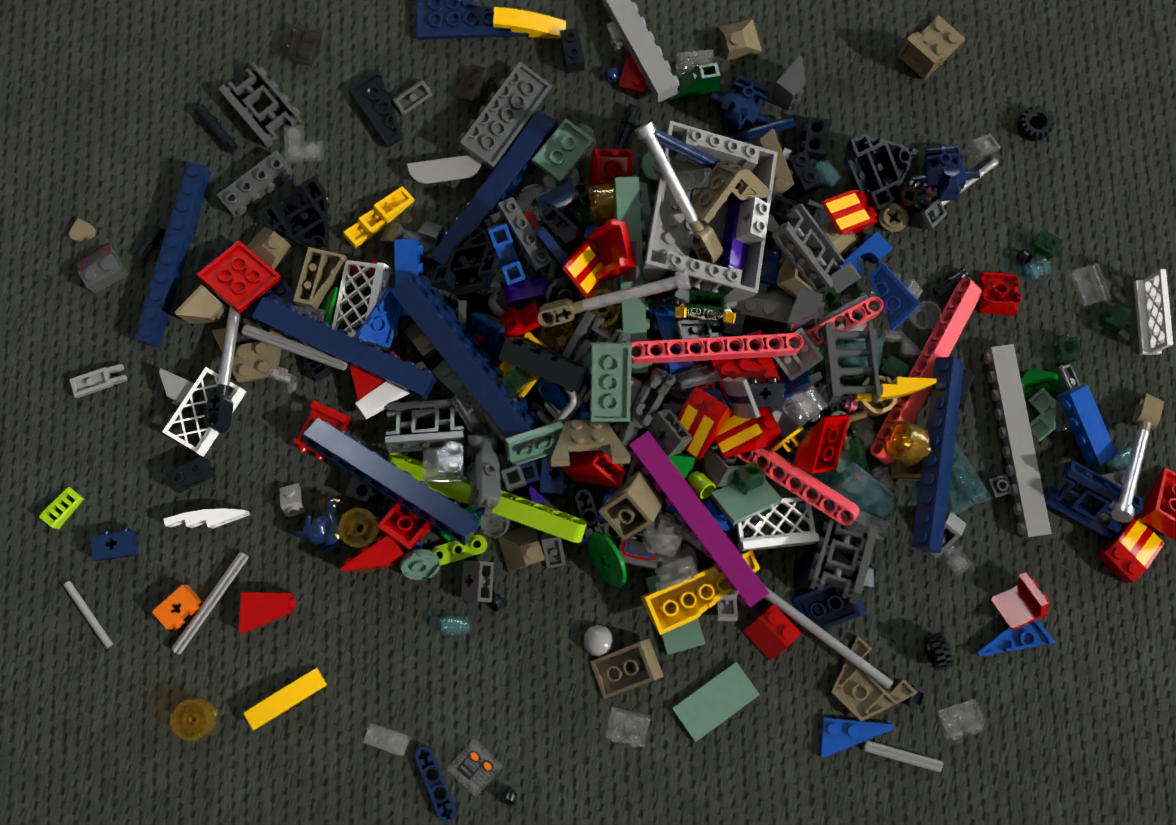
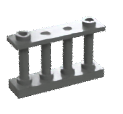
M826 322L821 331L829 403H837L843 394L871 393L872 402H877L883 394V385L879 381L875 348L876 329H873V323L868 322L864 331H837L834 329L833 322ZM837 339H865L866 349H839L836 347L835 341ZM839 357H867L868 367L841 368V366H838L837 359ZM841 375H869L870 386H843L840 384L839 378Z

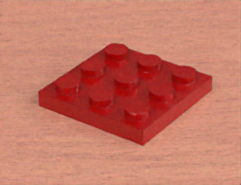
M237 241L197 273V278L240 314L281 280V275L241 241Z
M758 330V331H755V332H752V333H749V334H746V335H743V336L763 335V334H762V331H761V330ZM749 344L752 350H758L756 344ZM729 345L731 350H739V348L736 345ZM710 346L711 351H719V348L717 346ZM772 357L710 360L725 403L729 402L722 383L724 378L736 379L743 377L747 379L748 377H757L759 380H766V377L772 376L778 377V380H780Z

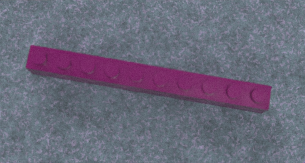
M647 431L629 444L631 456L635 461L637 459L643 464L641 469L647 477L649 475L653 477L655 481L652 484L658 492L663 491L667 497L664 500L670 508L675 507L679 512L676 516L681 523H687L691 528L688 532L695 541L699 539L703 546L700 548L707 557L711 555L715 562L712 564L718 573L723 571L727 577L724 581L731 590L734 588L739 593L737 598L743 606L747 604L749 607H752L767 596L769 591L650 432Z

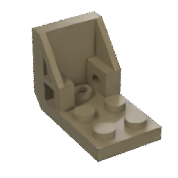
M938 15L921 33H913L906 39L898 57L925 80L965 41V38Z
M726 160L715 165L690 202L699 219L709 223L715 217L722 204L726 202L730 193L739 200H749L754 197L766 198L771 190L749 169Z

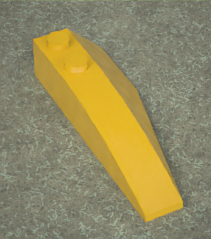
M752 550L741 554L754 573L760 569ZM710 566L640 597L649 618L661 635L697 619L703 612L715 605L717 601L732 590L724 581L727 577L723 571L718 573L714 566Z

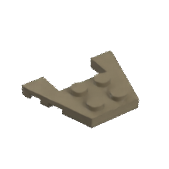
M771 129L760 139V142L766 149L778 152L771 203L775 194H783L795 184L774 129Z
M226 328L212 330L221 351H223ZM270 329V333L284 337L283 334ZM261 341L236 345L232 372L237 382L242 383L276 377L281 348Z
M567 420L551 457V467L569 466V452L610 450L612 464L630 463L631 457L608 422Z
M859 636L851 648L862 659L872 649ZM846 659L831 693L862 722L914 696L917 691L903 679L889 694L873 678Z

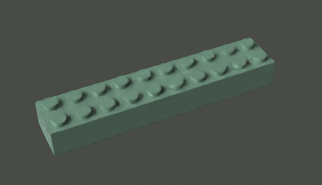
M639 176L615 177L612 184L614 219L626 222L630 242H641L640 280L638 282H623L622 274L617 277L618 291L648 283L644 279L643 274L645 261L643 260V254L646 252L645 240H642V235L645 233V223L641 221L642 213H644L643 201H640L641 194H643V184L639 182ZM645 297L619 303L620 329L624 333L631 335L630 343L651 341L650 338H647V331L650 330L649 318H646L649 304H647ZM632 350L633 356L641 355L638 350ZM631 363V374L649 373V369H652V363Z

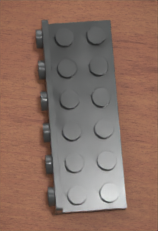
M521 62L516 67L512 65L507 72L508 78L506 80L503 78L497 86L499 89L497 93L492 92L487 99L488 105H483L477 113L479 115L477 120L473 118L467 126L468 132L466 134L463 132L457 140L459 142L457 147L459 151L462 148L490 169L495 167L552 88L551 84Z

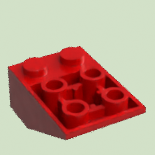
M383 534L376 539L377 543L372 547L368 545L359 551L361 553L356 558L352 556L344 561V566L340 570L344 572H357L393 567L400 562L402 556L407 552L401 544L388 535Z

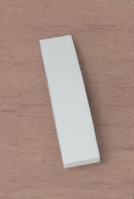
M423 361L416 364V367L421 370L427 368ZM385 382L356 402L355 405L366 420L387 409V404L399 402L400 398L410 393Z
M203 509L164 518L163 520L165 526L171 528L186 523V527L190 528L206 523L207 527L214 529L249 516L250 513L249 511L239 509Z

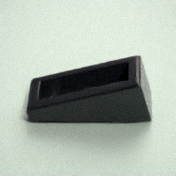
M300 356L317 382L334 372L330 366L323 363H318L312 367L311 365L316 361L311 360L308 362L307 359L309 358ZM323 365L325 366V367H324L323 369H321L319 372H317V373L315 372V370H317V369L320 368L321 366H323Z

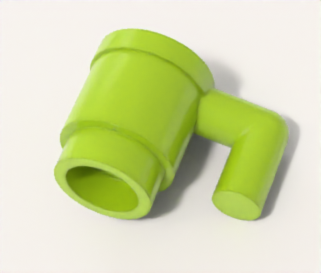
M699 471L693 472L687 480L690 487L701 499H707L711 496L712 492L721 489Z

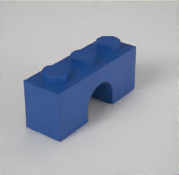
M503 222L486 228L494 249L500 258L499 265L506 284L510 285L526 279L521 263L516 255L507 224Z
M878 231L873 236L871 234L867 235L862 240L863 244L860 247L856 245L848 253L850 256L844 259L845 263L840 266V269L851 262L862 277L866 271L859 264L860 258H868L875 265L884 258L893 247Z

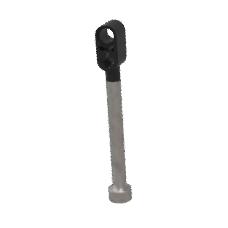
M229 307L216 392L208 397L204 418L205 425L218 433H225L230 428L234 405L233 401L228 398L240 314L232 307Z

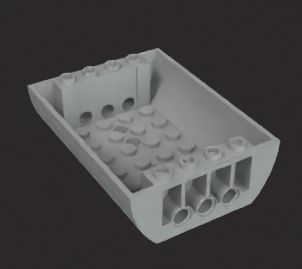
M674 121L669 122L667 134L720 161L728 160L749 169L771 190L766 198L759 199L771 204L778 152ZM664 146L663 151L688 199L691 200L712 169ZM660 171L643 267V274L646 280L649 282L675 275V272L686 269L691 280L690 290L725 294L724 303L741 301L756 295L759 289L765 240L751 246L748 245L746 266L742 277V270L719 266L720 258L713 264L700 261L699 258L697 260L690 258V253L696 254L689 241V237L693 232ZM729 196L709 223L700 220L702 225H709L714 230L721 245L723 243Z

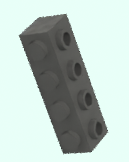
M276 150L217 194V196L235 217L237 215L240 216L247 211L249 206L259 203L262 200V196L266 193L273 192L282 181L289 180L294 171Z

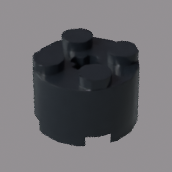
M556 276L550 279L545 284L542 294L544 304L561 300L560 293L565 291L566 298L572 299L574 302L584 300L574 282L566 276Z

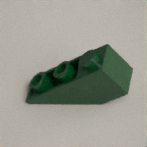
M717 62L699 65L679 76L677 94L667 98L666 101L721 92V75Z

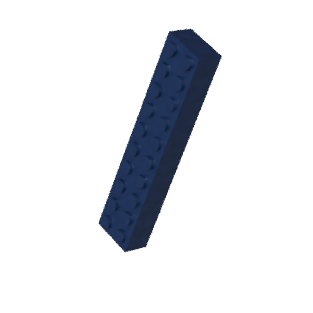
M406 276L391 290V293L507 438L537 429L542 425L537 414L527 406V401L517 394L515 386L505 379L503 371L493 364L491 356L481 349L479 341L469 334L467 326L457 319L455 311L445 304L443 296L433 289L431 281L426 276Z

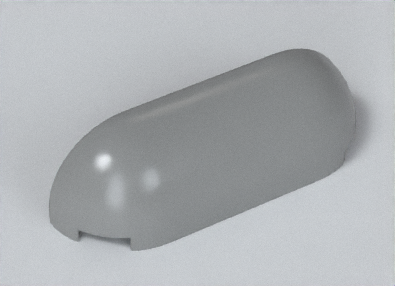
M473 155L407 163L410 175L416 181L428 184L470 178L479 171L482 162Z

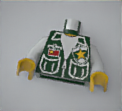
M690 290L689 303L675 307V318L687 317V320H709L716 322L723 317V322L734 324L736 313H733L729 306L724 304L725 294Z

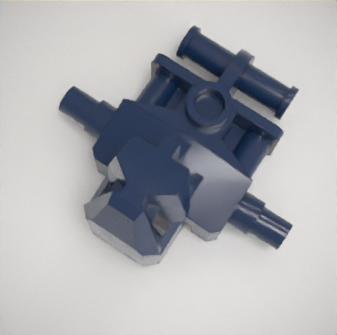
M741 74L738 81L733 82L731 91L727 93L726 97L713 92L710 99L721 105L720 114L724 115L723 127L737 133L742 130L745 122L749 128L753 127L755 121L762 124L770 123L771 119L759 113L761 106L766 101V93L769 86L766 87L758 83L757 79L751 80Z
M942 144L939 147L925 148L926 157L923 164L926 167V175L912 177V179H917L918 181H925L924 184L927 183L931 187L932 192L936 188L938 200L950 201L956 200L959 197L961 189L964 188L967 180L980 178V172L966 171V167L962 166L964 156L963 153H959L958 144L955 146H945Z

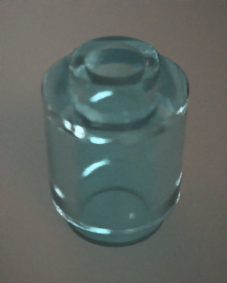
M821 160L814 167L825 186L828 185L831 188L841 179L837 169L828 160L825 162Z
M1132 445L1118 451L1117 456L1112 459L1117 469L1127 470L1133 448Z
M448 615L447 617H442L441 633L453 636H466V632H470L471 621L467 620V616Z

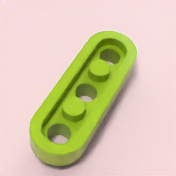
M473 535L465 546L458 541H453L436 546L431 551L436 554L438 552L443 553V557L439 559V565L441 566L482 554L486 551L488 544L483 536ZM475 541H480L481 546L479 548L474 547ZM458 546L462 548L459 554L455 552V548Z

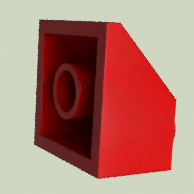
M770 604L743 630L746 636L769 660H772L802 634L774 604Z

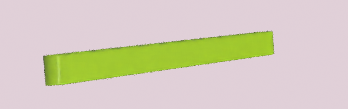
M389 453L387 461L393 462L400 470L407 471L416 480L425 482L435 492L439 491L444 496L468 504L472 490L468 478L399 453ZM501 490L498 505L491 512L575 543L582 542L587 522L581 518Z

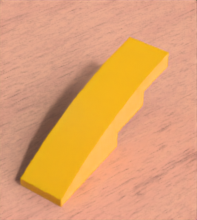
M494 7L493 27L511 28V32L529 33V37L560 39V30L566 29V21L551 16L512 8Z
M403 186L374 204L372 210L358 218L356 224L343 232V236L354 248H357L414 202V198Z
M896 377L892 380V384H882L883 394L877 401L916 393L937 383V379ZM871 393L853 394V402L872 401Z
M318 668L243 714L254 731L324 688L327 684Z

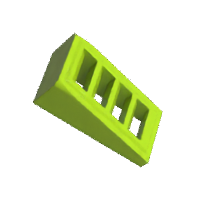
M68 487L41 513L39 518L50 527L60 529L84 498L71 487ZM70 495L75 501L71 502L66 497ZM64 501L69 507L66 508L61 503ZM59 508L63 513H58L56 509ZM53 514L57 519L54 520L50 516Z

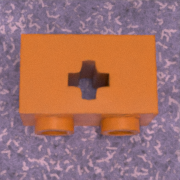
M182 584L157 606L152 613L166 629H178L185 623L184 619L188 615L192 616L197 613L203 601L189 585ZM177 605H182V606L179 608V609H180V612H176V611L178 610V606H177Z

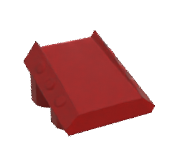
M592 150L590 178L592 186L608 188L612 187L615 177H632V150Z
M980 273V288L982 289L980 311L982 314L1013 316L1018 313V305L1022 298L1020 293H1018L1020 282L1017 274Z

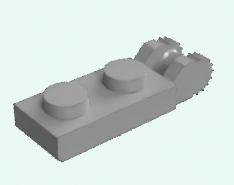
M117 364L108 368L104 367L69 379L74 397L80 398L127 381L126 375L111 378L110 375L124 370L123 364Z

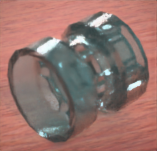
M1041 257L1034 263H1026L1024 265V272L1028 280L1034 281L1039 276L1049 275L1051 273V266L1045 257Z

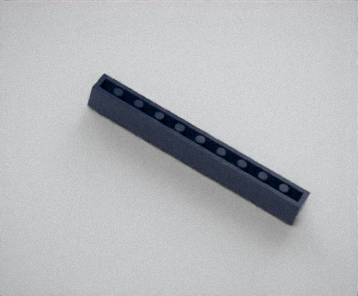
M539 110L535 115L531 116L529 123L520 131L516 141L509 146L507 153L497 162L496 168L492 173L488 174L484 184L477 189L473 199L465 205L464 211L454 220L453 226L449 231L445 232L438 246L433 248L430 258L436 265H444L450 258L448 254L467 233L470 234L476 228L475 224L479 219L483 223L490 215L499 212L497 208L498 203L510 197L533 166L531 159L558 128L555 119Z
M192 162L186 163L134 336V340L141 344L160 348L211 176V172L205 165Z
M262 297L252 315V318L257 323L328 356L345 361L354 368L424 400H427L436 382V378L431 370L427 368L421 370L416 367L415 363L409 360H405V362L399 360V356L392 352L386 354L382 352L380 347L371 344V346L364 344L365 341L363 339L351 338L347 336V332L339 328L336 331L330 328L331 325L324 321L316 322L309 314L304 313L301 315L297 313L295 308L289 305L286 307L281 306V303L274 298L268 300Z
M954 356L936 357L933 378L937 379V383L932 385L911 545V547L922 552L941 553L964 372V363Z
M317 418L303 433L305 445L465 546L477 531L480 519L474 513L467 512L457 502H451L446 499L441 492H435L425 482L418 481L409 472L400 470L393 462L381 458L376 451H370L360 441H354L344 431L335 429L328 421Z

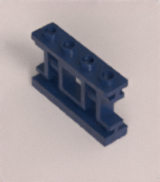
M1071 460L1067 464V469L1062 472V479L1067 481V483L1060 491L1050 486L1049 490L1044 492L1046 505L1062 512L1066 517L1080 522L1084 527L1091 528L1102 537L1114 541L1116 534L1121 532V524L1112 518V508L1109 506L1112 501L1115 503L1119 502L1122 487ZM1077 482L1084 485L1081 491L1073 487ZM1067 493L1074 496L1071 502L1064 499ZM1088 494L1102 501L1095 510L1081 503ZM1135 494L1132 501V506L1135 509L1133 518L1143 510V499ZM1102 513L1110 516L1106 522L1099 518Z

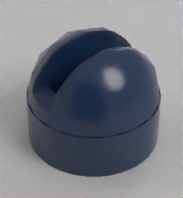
M618 68L604 71L605 78L609 83L618 81Z

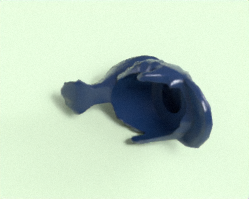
M333 498L328 500L326 503V515L314 519L313 522L310 521L311 516H307L303 531H295L292 535L316 545L322 543L334 545L338 543L341 538L342 526L335 512V507L340 499Z

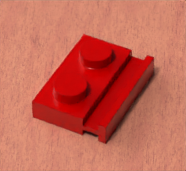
M628 53L618 88L644 94L647 83L631 54Z

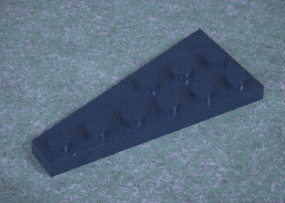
M417 0L418 40L525 37L527 34L511 32V28L493 27L494 9L491 6L484 7L469 0Z

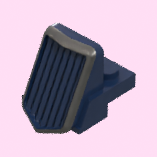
M571 180L538 197V201L545 212L554 205L576 225L579 231L588 220L589 213L586 204Z

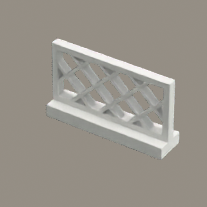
M345 261L332 329L337 331L339 323L345 320L348 327L343 331L347 332L349 337L355 336L356 331L354 327L360 322L364 323V319L366 320L387 289L392 270L391 267L385 263L378 262L375 264ZM357 266L359 272L351 277L349 274L350 267ZM370 268H375L374 276L368 279L365 272ZM363 275L366 282L358 287L355 280ZM352 283L356 290L347 295L346 287ZM369 285L371 294L365 298L361 291ZM359 293L363 300L354 305L351 298ZM348 301L352 308L344 314L342 306ZM366 304L368 307L367 312L361 316L357 309ZM355 311L358 319L351 324L347 317Z
M1160 269L1144 280L1134 281L1140 355H1159L1163 349L1173 345L1166 269Z
M205 367L162 431L203 457L219 435L217 431L209 427L200 430L197 418L205 417V415L197 416L194 406L202 403L207 405L208 399L205 389L217 387L219 374ZM207 372L215 377V385L204 386L203 378ZM230 382L229 386L234 388L228 398L233 401L234 412L246 391ZM203 390L205 401L194 403L193 393ZM192 406L194 417L183 419L182 409ZM178 415H179V416H180V420L175 421L176 418H177ZM195 419L197 430L186 433L184 421ZM181 422L183 434L175 435L168 431L172 424ZM198 432L200 441L195 447L188 443L187 435ZM184 435L185 440L181 439L179 436Z
M800 497L783 498L781 503L789 508L784 516L776 510L778 506L776 505L770 508L771 511L766 517L760 513L756 515L763 521L758 528L749 522L752 517L736 524L739 544H737L738 551L810 545L819 542V534L815 531L811 504L805 501L806 510L802 514L794 506L797 502L805 500ZM791 511L800 517L796 524H793L786 518ZM772 513L781 518L777 526L768 520ZM802 519L808 523L810 531L804 532L797 527ZM783 521L792 527L789 533L785 534L779 529ZM765 523L774 529L767 536L760 531ZM746 525L755 531L748 538H744L743 528Z

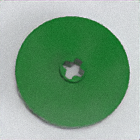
M599 531L592 533L588 538V548L598 572L611 586H622L626 582V568L620 552L604 533Z

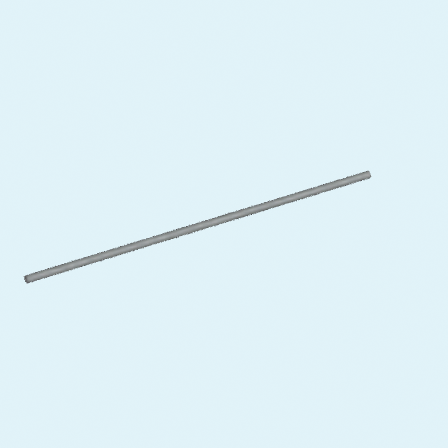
M540 419L539 421L542 425H540L538 428L546 426V424ZM660 509L656 518L701 550L700 547L703 545L699 539L695 541L689 534V529ZM766 587L769 591V594L764 597L766 600L774 604L886 689L890 688L893 683L891 679Z

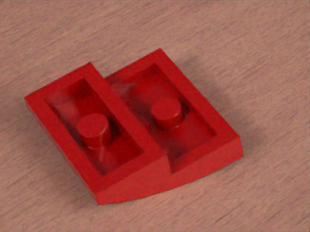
M532 300L520 310L513 306L501 315L500 321L502 326L505 327L504 335L506 337H514L541 325L538 322L539 304Z

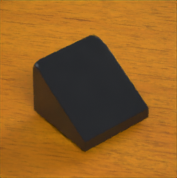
M909 684L917 693L901 703L922 710L927 690Z

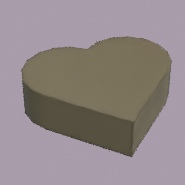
M77 218L69 232L70 238L76 242H81L85 238L91 239L96 234V230L92 225Z

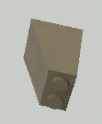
M639 470L622 483L599 509V513L623 540H626L654 522L665 498L658 492L642 470Z

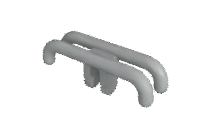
M565 390L569 396V402L561 412L551 402H545L544 406L555 418L554 420L542 410L536 413L537 416L546 425L561 421L564 427L565 422L571 419L583 403V399L578 397L581 390H575L574 392Z

